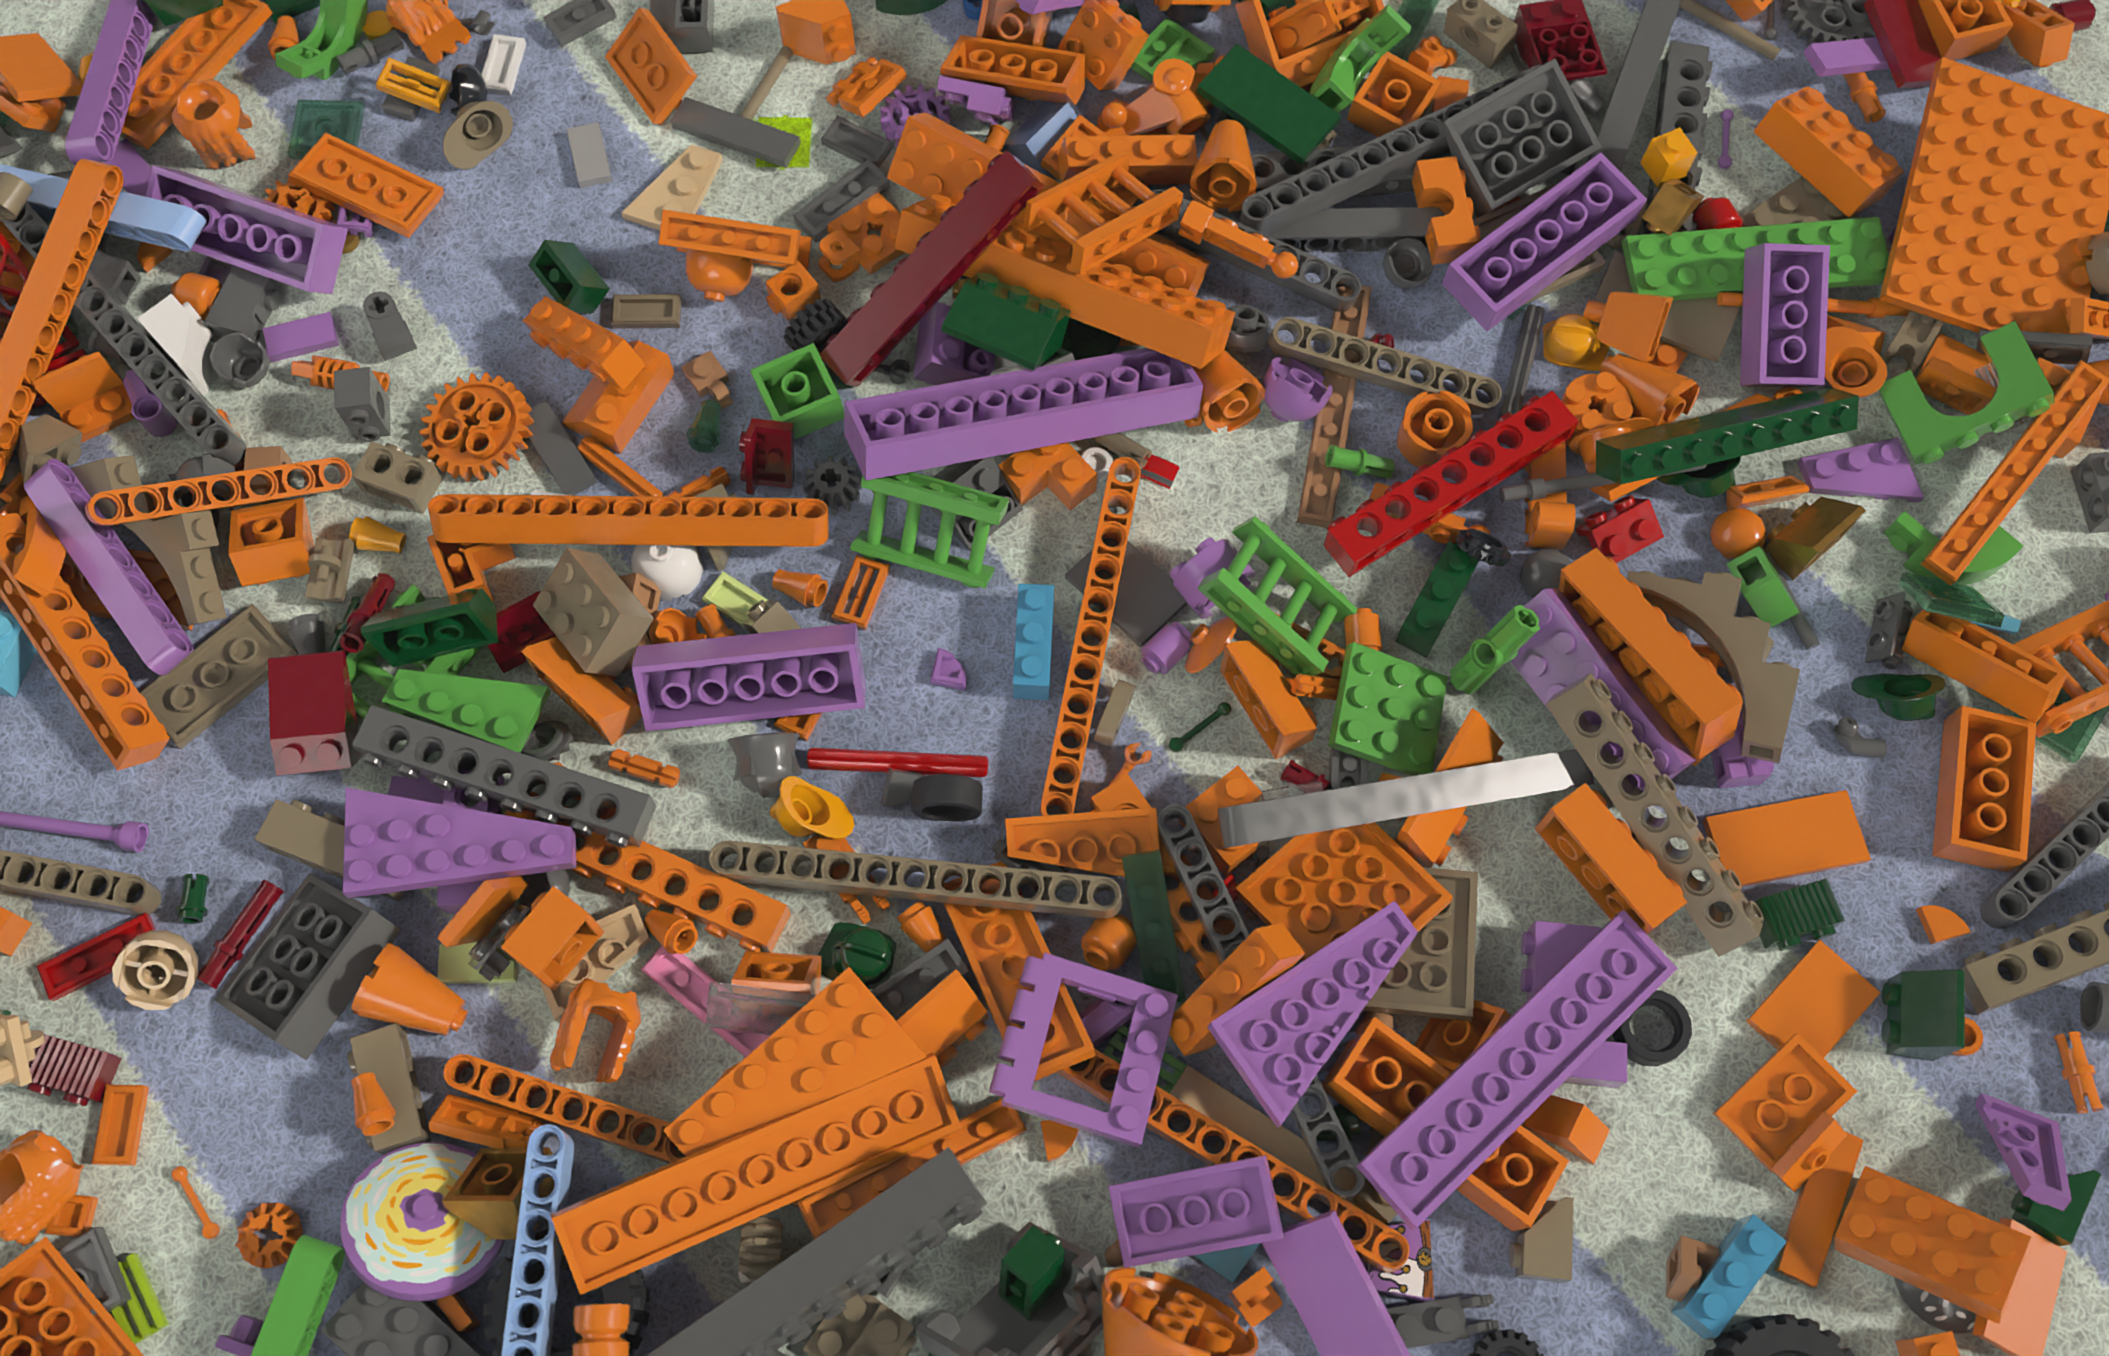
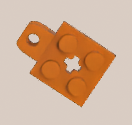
M878 192L828 223L829 235L824 237L819 243V251L824 254L819 259V268L833 282H839L847 279L859 270L860 265L871 275L904 254L905 252L894 248L901 213ZM869 230H879L881 231V236H877L876 234L868 235ZM842 264V268L835 270L832 269L830 265Z

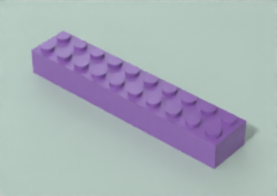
M1143 348L1041 366L1034 371L1024 369L844 401V435L865 480H871L1198 418L1203 383L1190 364L1152 349Z

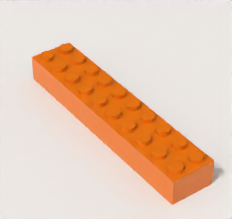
M924 112L908 116L887 178L925 199L938 194L950 198L951 203L957 205L964 197L963 193L967 186L973 181L979 180L988 171L987 167L990 161L995 156L1003 153ZM1025 165L1045 185L1037 195L1060 184V182ZM1090 198L1084 201L1086 205L1106 221L1113 220L1119 216L1113 210ZM1025 208L1010 223V226L1020 230L1024 229ZM1070 209L1058 215L1081 235L1095 230ZM1045 222L1031 229L1039 232L1040 237L1046 240H1059L1068 243ZM1157 233L1146 237L1104 261L1111 265H1126L1132 269V273L1143 277H1157L1163 281V285L1171 288L1188 289L1194 293L1195 297L1211 263L1209 260Z
M934 194L927 199L902 209L894 248L912 254L917 248L918 240L927 232H932L940 223L941 215L949 207L956 206V204L951 203V199L946 196ZM1010 224L963 274L969 278L978 272L992 274L998 278V281L1010 286L1024 287L1029 291V294L1036 297L1057 301L1061 307L1071 311L1070 318L1200 369L1225 350L1236 313L1226 309V305L1222 302L1202 300L1195 297L1194 293L1188 289H1174L1163 285L1161 279L1154 276L1143 277L1132 273L1130 267L1122 264L1111 265L1102 262L1079 275L1070 268L1073 250L1070 249L1071 246L1068 243L1059 240L1049 241L1041 238L1040 233L1035 230H1020L1010 226Z

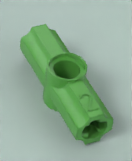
M1522 605L1515 606L1484 637L1472 643L1470 651L1450 670V682L1457 690H1461L1467 695L1474 693L1503 664L1515 659L1518 650L1540 630L1538 623L1540 619L1533 610L1527 609Z

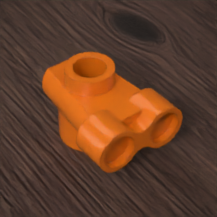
M1432 35L1420 42L1419 47L1409 55L1408 62L1431 76L1435 68H1447L1457 61L1458 55L1455 49L1443 47L1440 38Z

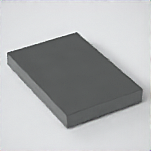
M1113 538L1102 540L1109 547L1119 545V542ZM1127 540L1112 622L1141 648L1188 603L1173 586V581ZM1093 549L1065 574V579L1083 595ZM1106 570L1096 572V575L1101 579L1107 580L1113 577ZM1093 603L1101 612L1106 610L1103 604Z

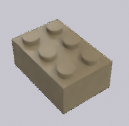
M571 548L565 549L533 604V607L586 673L619 676L654 619L601 554Z

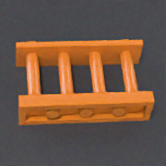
M1127 148L1107 157L1104 161L1049 190L1036 195L1026 203L1023 228L1026 231H1030L1045 222L1073 246L1070 268L1079 275L1178 220L1184 193L1175 186L1162 193L1155 194L1128 172L1131 151ZM1120 183L1144 203L1131 208L1108 188ZM1096 196L1119 216L1113 220L1106 221L1086 205L1084 201ZM1070 209L1095 230L1081 235L1058 215Z
M663 209L658 244L676 247V251L687 253V249L695 250V252L742 257L744 261H747L749 258L754 259V263L788 268L791 265L796 266L797 261H799L808 271L812 237L801 236V231L796 229Z
M2109 600L2013 644L2066 673L2068 672L2053 656L2063 651L2066 653L2071 652L2102 684V686L2086 692L2068 673L2062 689L2072 700L2057 707L2054 704L2048 711L2044 712L2036 727L2035 735L2038 738L2051 732L2055 734L2061 733L2070 727L2074 721L2109 705V669L2083 643L2095 637L2096 639H2102L2109 646Z

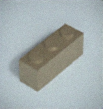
M395 1023L350 1038L352 1051L348 1052V1061L352 1072L358 1075L369 1072L374 1073L377 1082L396 1111L393 1117L395 1123L389 1130L378 1135L365 1136L369 1148H374L375 1152L385 1155L404 1146L432 1141L407 1031Z

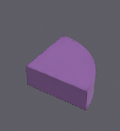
M938 648L930 684L966 691V674L962 665L951 652Z

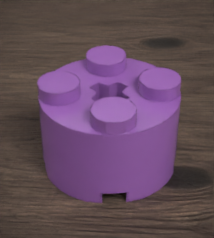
M1212 537L1207 538L1197 546L1195 550L1197 554L1188 562H1181L1170 572L1173 586L1201 619L1213 616L1210 609L1216 605L1197 589L1203 578L1223 567L1227 570L1238 553L1228 539L1215 541ZM1247 564L1239 577V581L1246 588L1251 584L1247 579L1248 576L1255 577L1256 572L1249 564Z

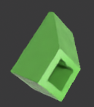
M1760 546L1726 563L1734 577L1742 578L1741 592L1757 617L1763 622L1771 623L1770 628L1800 613L1767 553Z

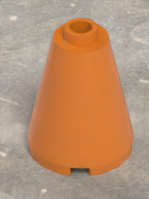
M1223 120L1214 126L1190 175L1189 182L1192 198L1213 209L1214 212H1217L1218 208H1229L1228 212H1236L1242 209L1244 200L1255 194L1257 188V180L1245 129L1239 122L1234 120Z
M1224 350L1201 369L1191 365L1203 383L1200 412L1205 425L1210 430L1218 432L1216 428L1227 426V431L1230 432L1247 425L1261 412L1259 405L1265 398L1266 389L1255 376Z
M1622 353L1614 357H1607L1599 369V373L1609 372L1613 374L1617 381L1625 387L1632 401L1633 413L1631 416L1633 418L1645 417L1651 419L1654 427L1674 423L1673 421L1681 413L1688 415L1700 390V386L1692 378L1639 361Z
M391 943L387 944L373 962L376 967L370 976L366 975L352 1003V1012L361 1017L391 1024L396 1023L400 1026L447 1036L451 1030L458 1032L469 1012L463 1009L465 1000L399 946Z

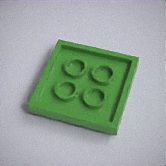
M1355 642L1350 643L1346 646L1328 747L1411 776L1432 773L1448 676Z

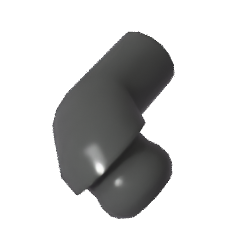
M1843 717L1839 720L1838 725L1834 727V735L1849 754L1878 758L1885 757L1887 752L1885 740L1863 738L1858 732L1859 726L1857 721L1851 717Z

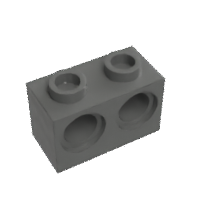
M2109 452L2089 453L2071 470V475L2089 533L2109 532Z

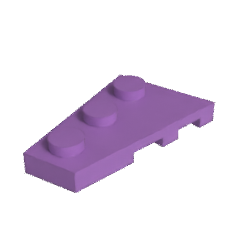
M1898 437L1803 457L1798 462L1804 481L1809 486V493L1848 497L1853 495L1872 496L1875 499L1888 500L1889 498L1906 499L1907 502L1920 503L1924 498Z
M1980 1093L1976 1100V1108L2021 1193L2039 1204H2047L2064 1211L2071 1201L2058 1122Z

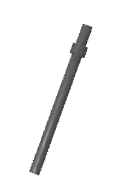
M1706 465L1681 470L1669 474H1664L1660 476L1702 470L1706 468ZM1589 473L1546 481L1543 478L1530 479L1525 484L1500 488L1499 493L1502 502L1523 498L1533 501L1545 499L1548 494L1616 484V482L1596 475V473Z

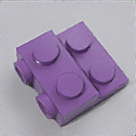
M939 76L937 90L945 96V100L950 101V104L967 107V110L975 115L974 119L979 120V123L993 125L998 124V121L1012 122L1015 102L1011 101L1012 96L1004 88Z

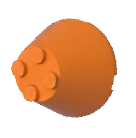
M1134 1267L1115 1268L1105 1275L1101 1286L1105 1356H1255L1259 1342L1253 1329L1249 1328L1246 1333L1237 1323L1240 1315L1209 1293L1180 1279L1154 1271L1151 1278L1134 1275L1136 1272Z

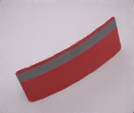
M1152 454L1150 458L1145 457L1144 459L1148 460V462L1141 469L1140 477L1170 489L1180 466Z

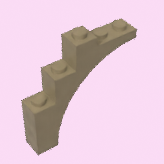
M134 455L103 458L70 468L90 497L103 491L142 486ZM139 493L134 498V505L138 511L142 513L153 511L155 504L150 495ZM173 493V499L177 503L175 493ZM100 499L95 502L101 513L110 517L114 516L115 506L111 501ZM211 510L123 524L150 548L167 572L180 599L188 626L227 618L210 552V547L219 545Z
M1628 571L1626 579L1635 582L1639 586L1643 597L1652 606L1659 607L1663 613L1678 619L1692 629L1719 655L1743 700L1742 717L1744 733L1741 756L1780 763L1800 669L1792 668L1784 662H1763L1771 623L1763 622L1761 619L1753 616L1742 618L1735 616L1742 578L1734 577L1726 572H1705L1702 584L1682 577L1672 579L1657 576L1650 571Z

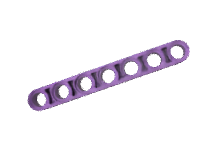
M144 0L110 1L65 141L68 158L75 165L81 159L104 162L111 160L114 156L157 16Z
M49 459L24 483L26 493L149 669L159 675L169 674L193 652L194 648L191 640L111 526L95 525L88 519L85 513V506L91 497L73 471L63 462ZM95 504V514L99 518L106 519Z

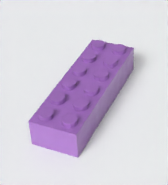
M1599 153L1451 262L1442 285L1487 332L1633 223L1640 214L1647 198L1602 153Z
M152 165L145 197L187 206L200 213L206 220L205 226L191 249L192 251L307 292L333 294L348 228L181 170Z
M1559 588L1543 589L1523 606L1533 610L1540 619L1538 622L1540 630L1518 650L1517 656L1511 660V663L1545 706L1554 694L1587 674L1592 673L1596 680L1601 679L1611 693L1610 701L1618 712L1621 710L1628 716L1633 726L1632 733L1638 742H1644L1650 748L1655 758L1653 764L1661 775L1666 774L1672 779L1696 761L1694 756ZM1594 711L1584 712L1585 718L1589 723L1594 725L1602 724L1599 714ZM1613 742L1606 743V749L1610 754L1614 756L1624 755L1620 745ZM1627 775L1628 781L1633 786H1645L1643 778L1639 775Z
M856 623L637 646L632 664V672L645 731L865 708L866 682Z

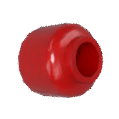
M1711 197L1699 203L1697 210L1692 216V222L1697 223L1696 231L1742 227L1743 224L1741 216L1731 201L1724 197Z

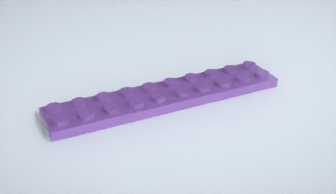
M1625 910L1617 913L1377 1144L1356 1167L1411 1230L1418 1228L1677 970V967Z

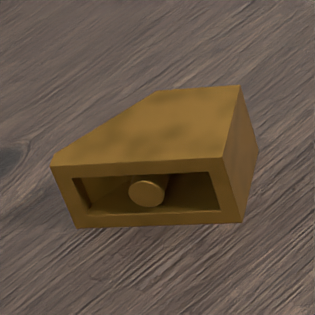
M1677 178L1667 181L1663 184L1641 218L1648 222L1646 227L1653 233H1666L1671 236L1679 230L1702 201L1704 195Z

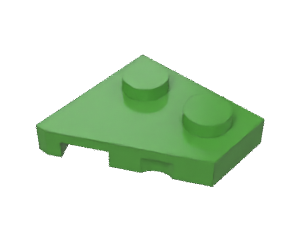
M1166 17L1149 35L1130 68L1152 82L1156 67L1164 60L1180 59L1195 67L1198 63L1211 61L1214 58L1215 49Z

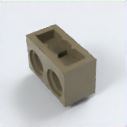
M371 441L352 474V478L361 491L424 514L429 501L433 498L443 480L436 468L435 462L423 455L413 457L405 454L402 449L393 444L386 443L383 446ZM389 466L387 470L379 472L382 468ZM420 478L418 482L410 484L414 479Z

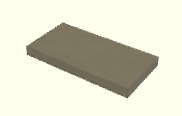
M251 604L196 647L169 674L159 676L139 693L145 697L148 707L157 720L164 725L169 738L176 746L182 749L268 680L269 657L297 655L298 653L263 614Z

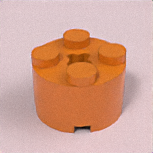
M1601 372L1599 374L1582 375L1574 379L1567 386L1561 401L1579 422L1571 438L1566 441V445L1569 446L1570 440L1584 431L1603 428L1630 419L1633 413L1630 395L1613 374Z
M1440 390L1439 393L1429 394V391L1418 394L1409 402L1398 429L1397 447L1404 458L1418 468L1424 464L1431 466L1438 462L1440 457L1450 448L1456 446L1459 449L1467 444L1473 431L1472 413L1467 403L1459 396L1448 391Z

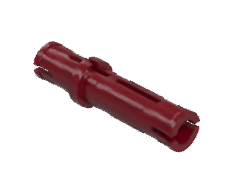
M378 573V577L375 575L358 608L350 613L347 619V629L340 638V645L345 651L358 653L359 650H363L367 639L361 634V627L375 613L382 612L396 586L394 579L386 573Z
M264 879L261 881V884L221 941L217 939L214 943V951L198 972L197 979L217 990L235 961L240 962L244 956L242 951L267 917L274 904L283 895L284 891Z

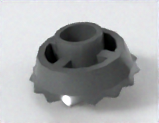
M1236 305L1226 308L1236 313L1225 348H1229L1233 352L1242 351L1245 354L1251 351L1259 352L1262 348H1269L1268 338L1272 328L1265 313L1250 305Z

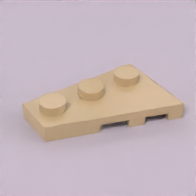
M691 144L621 212L623 219L660 231L663 209L696 214L723 161L722 154Z
M636 904L596 921L605 932L555 992L540 981L555 1021L560 1022L562 1013L568 1005L569 995L578 983L582 982L585 978L604 983L651 941Z

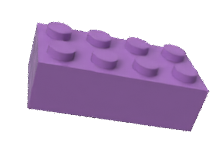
M1763 243L1745 248L1740 386L1805 388L1824 385L1830 245Z

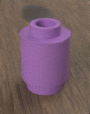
M1178 622L1165 625L1141 648L1143 655L1141 658L1142 663L1152 673L1160 672L1167 674L1190 651V645L1193 643L1190 640L1191 633Z

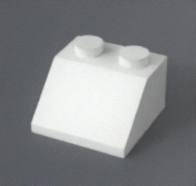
M170 294L139 316L137 320L204 396L209 392L213 372L210 359L213 344L209 339L214 334L187 301L181 305Z

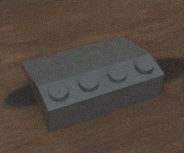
M1556 59L1549 61L1442 122L1452 157H1457L1459 169L1465 171L1466 196L1471 197L1473 211L1477 218L1602 148Z
M309 873L214 1000L278 1044L307 1060L315 1048L319 1046L323 1037L339 1015L343 1013L347 1004L358 991L364 977L370 975L376 966L373 962L387 944H393L401 929L370 907L354 898H347L342 891Z

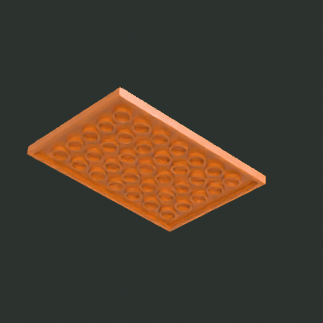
M1944 57L1937 61L1934 67L1879 300L1979 333L1980 329L1993 331V329H1998L2015 321L2020 331L2070 334V328L2066 323V313L2070 308L2071 299L2090 298L2092 284L2087 273L2086 261L2092 260L2093 249L2088 250V246L2094 236L2104 232L2109 211V114Z

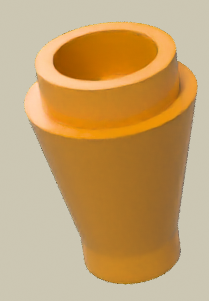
M365 516L364 519L359 517L354 519L349 539L353 540L357 550L387 551L401 554L406 542V533L399 532Z

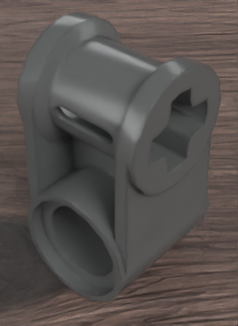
M380 291L368 295L364 300L363 309L384 360L387 361L418 349L393 298L389 294Z

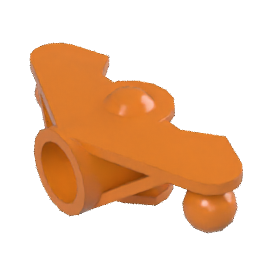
M1221 55L1214 63H1198L1196 71L1183 60L1175 58L1164 60L1156 67L1153 73V84L1149 86L1144 94L1130 104L1114 99L1103 108L1097 119L1096 127L1108 136L1191 135L1197 132L1209 121V111L1214 106V104L1196 92L1197 86L1225 55Z

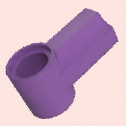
M133 369L127 371L126 377L122 382L132 403V414L155 437H165L173 433L177 428L178 420Z
M1099 998L1079 1014L1093 1047H1097L1126 1022H1131L1135 1006L1130 1004L1118 1005V1000L1111 1002Z

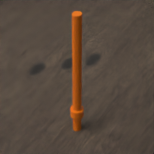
M1720 292L1717 295V304L1719 306L1743 307V293ZM1870 297L1867 301L1828 298L1827 312L1865 314L1868 318H1884L1885 315L1907 317L1910 312L1908 309Z

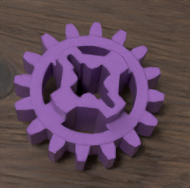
M922 84L918 86L917 90H912L910 85H906V92L904 93L895 89V98L886 97V107L880 108L881 129L885 131L887 140L895 139L896 148L898 147L908 116L924 112L933 116V110L939 120L951 125L950 107L945 105V97L943 95L936 97L934 88L924 92ZM895 118L898 119L899 126L894 121Z

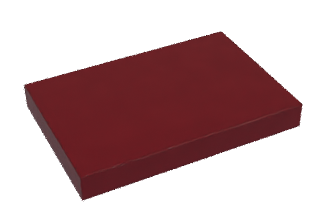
M1867 0L1863 4L1897 88L1930 86L1935 63L1942 57L1918 0Z

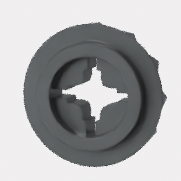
M557 720L541 722L534 725L521 753L547 762L554 759L560 760V754L570 750L569 743L574 738L569 727L564 722ZM539 743L546 744L547 746L542 747Z

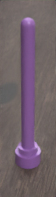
M0 811V826L114 841L115 845L120 846L124 851H143L149 834L147 824L141 822L127 821L115 827Z

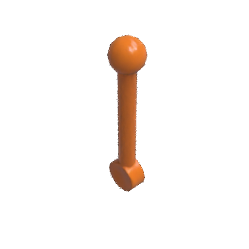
M184 1166L175 1167L171 1173L172 1179L181 1184L203 1224V1236L207 1239L217 1237L220 1227L218 1224L211 1222L187 1179V1169Z

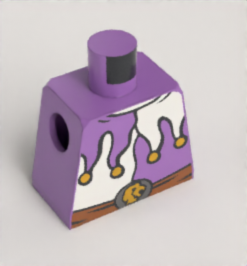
M1425 1220L1418 1228L1412 1230L1406 1223L1390 1225L1389 1227L1406 1238L1410 1253L1406 1263L1400 1270L1394 1273L1380 1271L1360 1259L1378 1294L1419 1302L1434 1300L1430 1220ZM1365 1231L1361 1233V1238L1365 1235ZM1388 1241L1379 1245V1254L1385 1261L1396 1262L1400 1259L1401 1252L1395 1243Z

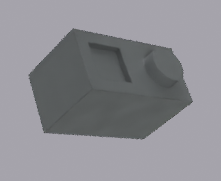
M233 266L204 323L218 339L227 334L242 332L257 341L272 311L278 309L281 303L282 292L273 279Z

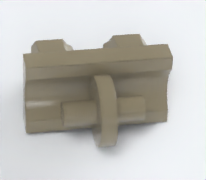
M316 538L314 552L308 559L310 572L305 593L308 601H324L325 603L344 602L355 546L352 539L328 540Z

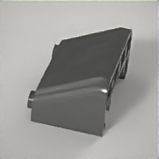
M1028 1222L1011 1238L1007 1246V1253L1033 1225L1043 1233L1049 1231ZM1053 1234L1065 1250L1060 1287L1030 1321L998 1296V1282L959 1321L956 1320L953 1314L943 1309L936 1310L915 1328L919 1339L933 1356H1077L1103 1330L1101 1286L1104 1276L1096 1255Z

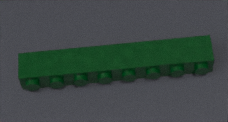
M1828 387L1596 440V475L1622 485L1856 430L1859 396Z

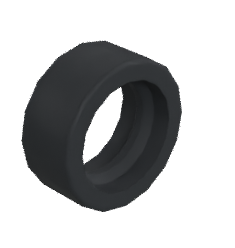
M935 774L922 776L913 782L911 811L918 817L932 821L964 822L976 819L982 813L983 785L975 779L960 775Z
M1656 990L1639 1008L1655 1006L1663 1010L1670 1017L1674 1026V1036L1666 1048L1657 1051L1642 1047L1634 1039L1630 1030L1632 1015L1613 1032L1615 1042L1627 1043V1058L1642 1066L1657 1067L1671 1062L1688 1047L1692 1036V1021L1686 1007L1675 996L1662 990Z

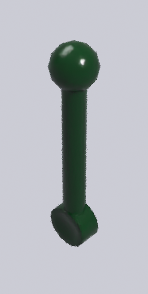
M1227 702L1220 703L1217 711L1182 737L1172 738L1169 742L1170 750L1180 752L1183 749L1184 743L1220 716L1229 715L1232 710L1230 704Z

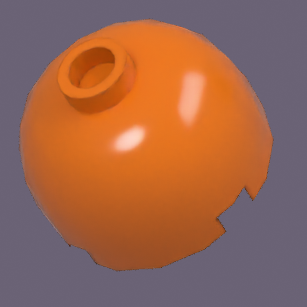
M687 249L685 259V271L689 282L695 289L704 292V299L714 302H724L725 296H736L743 292L750 283L754 267V259L748 258L747 261H744L742 257L695 252V250Z

